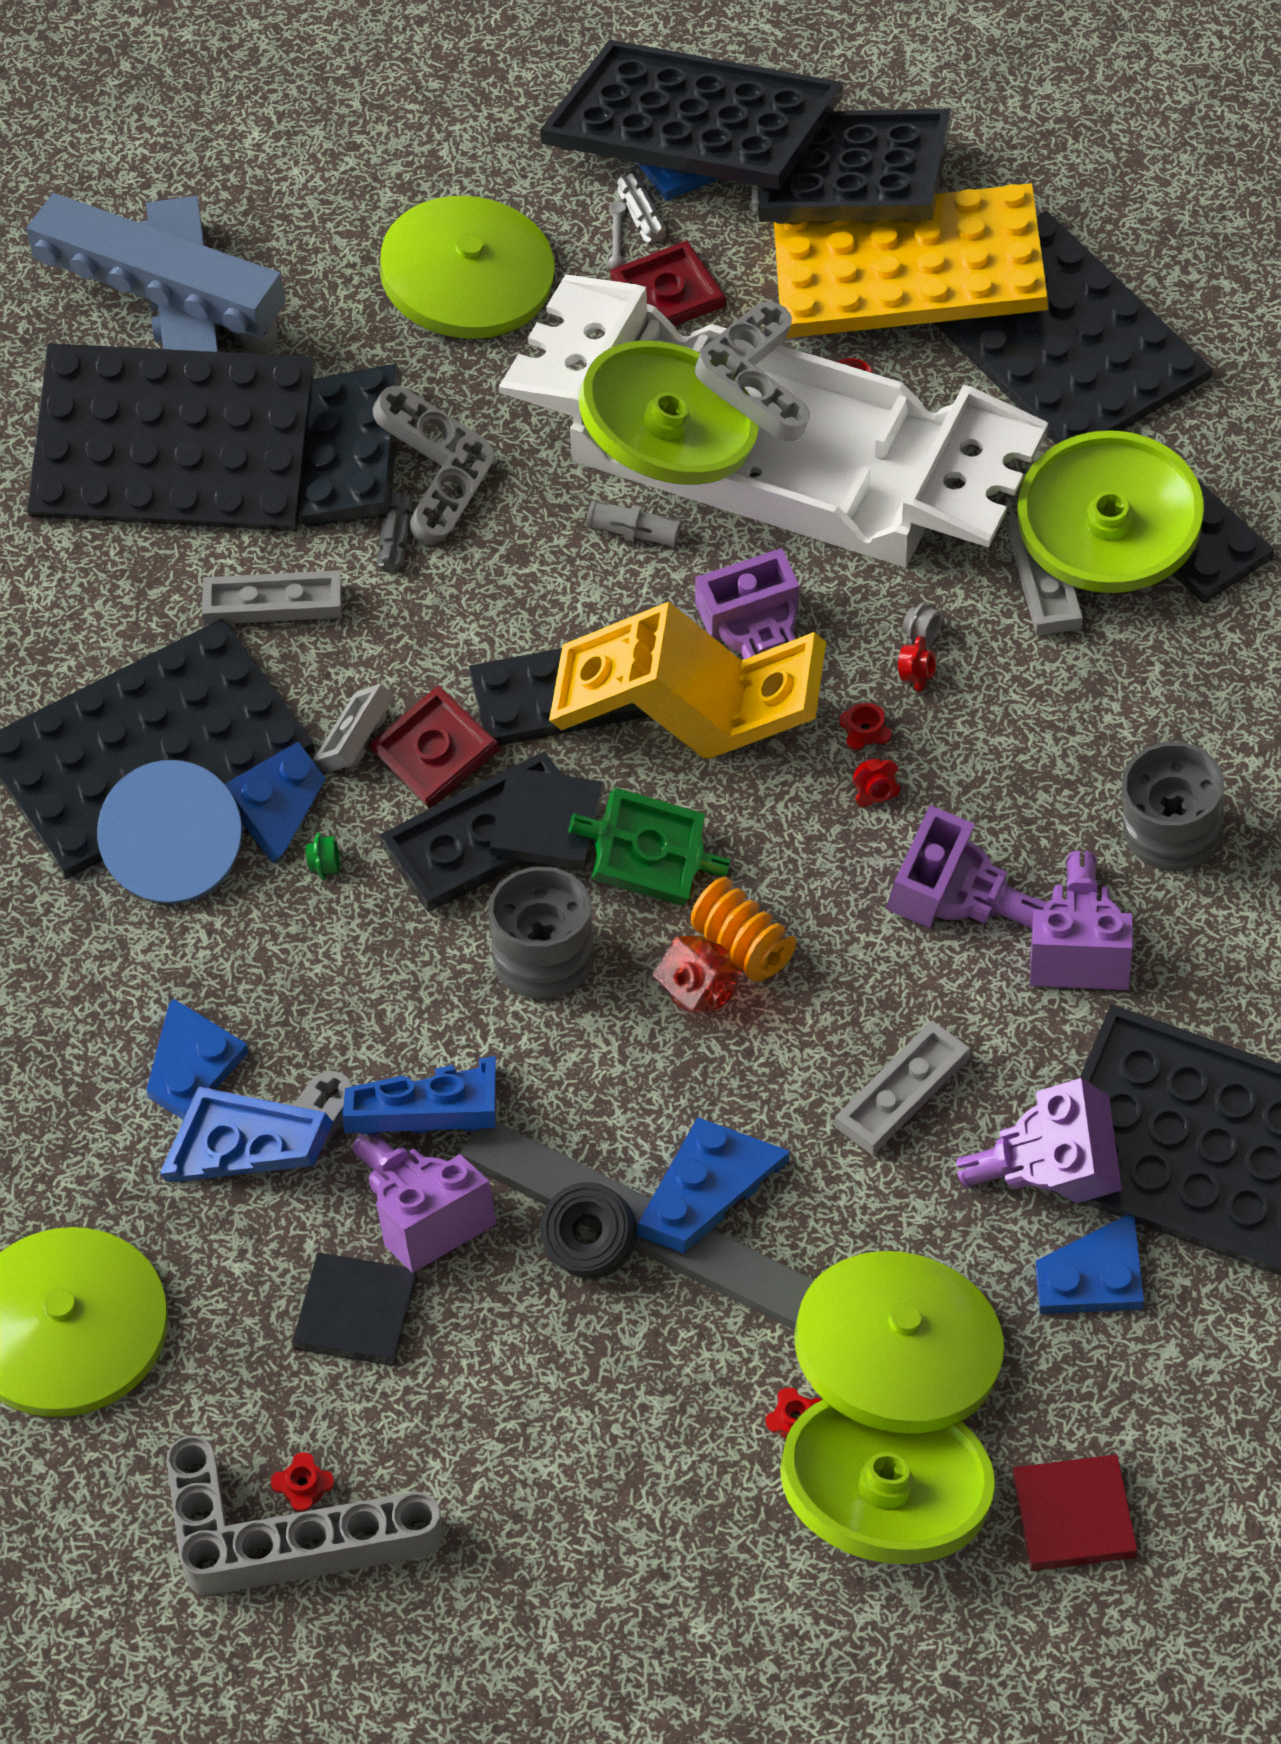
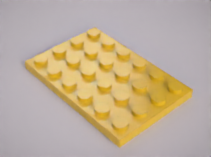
M1032 183L939 193L937 195L933 220H922L913 223L904 220H881L874 223L835 221L828 224L817 221L791 222L788 224L774 222L779 303L790 312L792 317V323L786 338L1048 310L1047 290Z

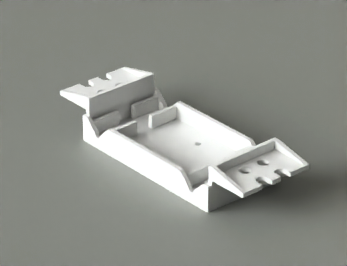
M566 274L546 306L547 313L563 318L564 322L556 327L537 322L528 337V344L540 347L546 353L539 358L518 354L499 385V393L573 416L574 422L570 427L573 462L905 568L926 528L989 547L1006 514L1007 506L994 503L987 497L996 494L998 491L1015 496L1023 480V473L1008 469L1004 464L1013 461L1015 458L1031 463L1048 430V422L967 385L962 386L954 404L941 408L937 413H932L924 408L923 403L903 382L779 345L755 366L803 401L808 407L810 418L801 438L795 441L779 440L759 426L756 442L747 461L729 477L701 485H681L655 480L641 475L616 461L589 434L579 409V392L586 372L597 356L607 349L622 343L641 340L662 341L681 345L700 353L704 346L727 328L711 324L692 332L690 336H683L677 332L676 327L655 306L647 304L646 287ZM597 329L605 332V335L599 339H589L584 335L593 333ZM740 339L733 341L741 349H754L747 341ZM580 360L587 364L584 369L579 371H572L566 367ZM745 387L751 397H763L759 390ZM969 445L978 446L982 450L977 456L970 457L964 455ZM758 473L760 474V476L751 477L750 474ZM952 478H959L965 482V485L960 489L947 488Z

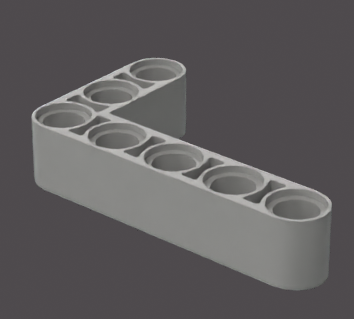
M185 1436L174 1442L167 1452V1467L179 1557L188 1586L194 1592L201 1595L221 1594L424 1557L437 1550L443 1540V1526L437 1501L423 1492H410L227 1526L220 1474L211 1444L199 1436ZM190 1465H204L198 1472H183ZM199 1511L211 1512L207 1518L200 1521L189 1519L194 1513ZM417 1520H424L430 1523L421 1530L406 1528L410 1523ZM363 1530L377 1532L372 1538L367 1540L354 1538L358 1532ZM312 1539L324 1541L320 1547L313 1550L301 1548L305 1542ZM258 1549L271 1551L266 1557L261 1559L249 1558V1555ZM213 1558L218 1560L210 1568H196V1565L204 1559Z

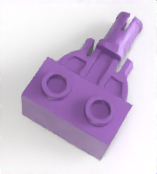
M783 548L695 577V605L708 634L716 640L722 639L728 647L742 654L744 659L796 639L793 630L796 623V613H798L799 584Z
M930 805L894 881L886 910L928 928L931 927L935 917L945 920H961L971 917L986 923L989 915L994 917L995 913L1032 930L1033 909L1043 910L1048 902L1033 898L1007 886L1008 882L1005 881L1007 871L993 866L985 852L969 841L974 823Z
M1080 851L1071 852L1066 859V900L1062 898L1063 885H1056L1052 893V900L1045 905L1043 910L1033 909L1030 986L1129 990L1132 959V913H1121L1119 908L1111 901L1108 887H1102L1101 901H1098L1096 881L1097 857L1094 853L1085 851L1084 867H1080Z
M1082 1078L1036 1091L1037 1105L1028 1110L1020 1118L1016 1126L1000 1131L1001 1139L997 1140L995 1148L968 1156H960L956 1161L958 1168L966 1167V1169L959 1170L957 1173L962 1185L968 1189L981 1183L1005 1177L1006 1182L1012 1188L1018 1189L1032 1185L1042 1190L1056 1191L1075 1203L1122 1190L1109 1095Z
M380 1133L367 1135L374 1144L363 1134L355 1140L353 1144L354 1154L373 1170L368 1177L371 1190L377 1195L376 1205L384 1246L412 1273L496 1225L489 1180L461 1154L449 1161H445L439 1158L424 1157L413 1148L409 1151V1158L408 1151L404 1148L394 1149L383 1139Z

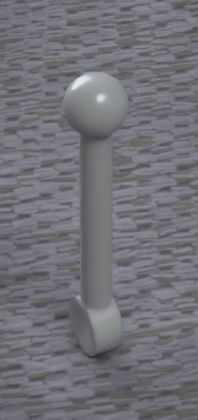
M614 201L609 205V213L613 216L612 256L608 259V266L611 270L625 264L621 256L622 216L626 213V205L621 201Z

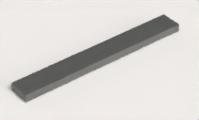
M497 1121L496 1128H482L475 1131L459 1153L479 1172L546 1206L558 1192L570 1185L582 1182L599 1183L615 1191L629 1204L635 1215L638 1227V1222L651 1201V1198ZM586 1217L580 1221V1223L602 1233V1223L599 1218ZM713 1229L684 1254L638 1236L634 1250L794 1331L802 1299L814 1281Z

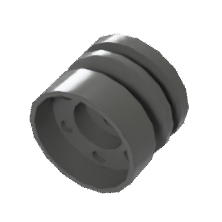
M1186 742L1159 743L1146 747L1131 758L1124 770L1122 778L1123 835L1130 851L1143 863L1159 870L1182 871L1201 865L1215 854L1222 842L1224 827V776L1217 761L1204 749Z
M531 867L514 872L502 880L490 896L488 911L490 934L492 937V960L499 980L511 991L529 998H553L570 993L585 982L594 963L592 905L585 885L571 873L554 867Z

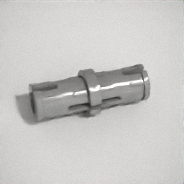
M593 499L587 514L586 528H595L625 535V540L635 542L636 538L675 548L682 520L643 512V507L632 505L630 509Z

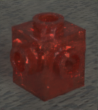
M676 936L653 972L652 977L672 994L670 998L674 1004L687 1012L695 1013L697 1011H714L726 1005L735 992L734 984L743 971L729 959L731 957L729 951L717 942L707 940L704 936Z

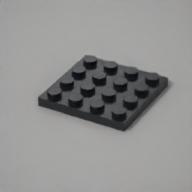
M951 110L833 111L779 190L762 188L758 204L759 222L788 224L791 222L817 221L828 224L835 221L874 223L881 220H904L913 223L922 220H933L952 124Z

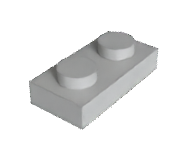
M382 683L354 693L313 759V762L321 771L330 773L342 768L350 769L362 759L366 751L364 744L370 734L375 732L386 720L387 713L385 710L394 697Z

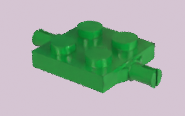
M613 788L609 794L605 816L601 821L574 813L569 824V833L595 839L597 856L592 880L684 906L689 899L692 879L698 870L720 877H726L729 870L730 858L720 857L703 851L704 846L701 834L705 819L704 813L627 790Z

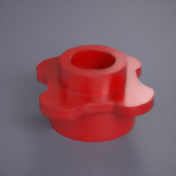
M917 636L915 645H904L901 648L898 658V673L902 682H913L915 691L922 692L926 679L933 678L935 674L936 656L933 651L927 649L926 638L924 636Z
M859 703L840 715L839 725L846 729L848 735L846 744L849 748L861 750L865 745L873 743L884 745L891 740L892 731L885 727V712L881 707L872 703ZM864 725H867V726H869L870 728H869V729H862L861 727L864 726Z
M870 759L857 767L852 780L858 790L855 798L858 806L863 808L872 805L874 802H883L898 796L901 787L895 779L898 766L894 761Z
M783 1388L778 1392V1404L774 1412L766 1416V1427L770 1432L779 1433L787 1439L792 1425L797 1420L793 1419L791 1414L798 1412L802 1415L808 1408L820 1402L821 1399H808L799 1395L795 1388Z
M306 1452L296 1454L289 1467L283 1472L274 1473L271 1477L272 1490L275 1493H283L285 1499L291 1504L292 1509L297 1512H305L311 1509L312 1505L322 1498L324 1492L331 1491L334 1486L332 1473L322 1471L314 1464L313 1456ZM302 1478L307 1480V1483L303 1486L298 1485V1481Z

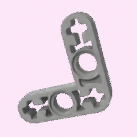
M767 301L757 304L704 346L695 366V374L705 386L779 440L795 441L801 438L809 421L810 411L803 401L755 366L783 343L792 323L791 314L784 306ZM762 324L766 326L763 332L760 330ZM739 339L747 341L754 349H741L733 341ZM742 388H755L762 393L763 397H751L745 394Z
M401 386L387 387L381 392L373 407V417L377 424L442 466L409 521L413 537L423 544L436 545L448 536L490 468L494 459V452L490 443L483 437L410 390ZM393 403L401 407L397 415L389 410ZM416 415L419 419L414 427H412L409 423L413 416ZM434 425L438 427L444 435V441L434 442L429 440L423 432V426ZM472 452L477 457L469 471L466 472L460 467L467 458L468 453ZM452 481L456 483L462 490V497L458 499L448 497L441 488V482ZM437 507L444 512L433 529L426 523Z

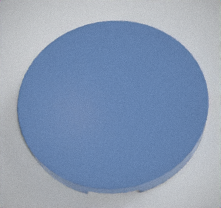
M179 760L152 762L124 776L113 787L104 801L97 827V839L102 859L116 881L133 895L149 901L168 904L190 902L207 895L217 888L233 870L232 867L237 859L243 834L242 818L238 805L225 784L207 769Z

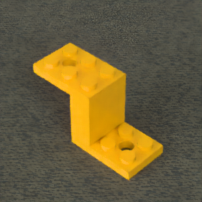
M666 602L563 644L549 721L559 729L564 730L634 703L702 758L711 759L816 719L826 641L813 632L747 659L740 660L672 603Z

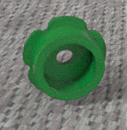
M316 833L314 843L306 844V859L309 871H317L322 880H326V875L340 873V851L335 835L323 837L321 833Z

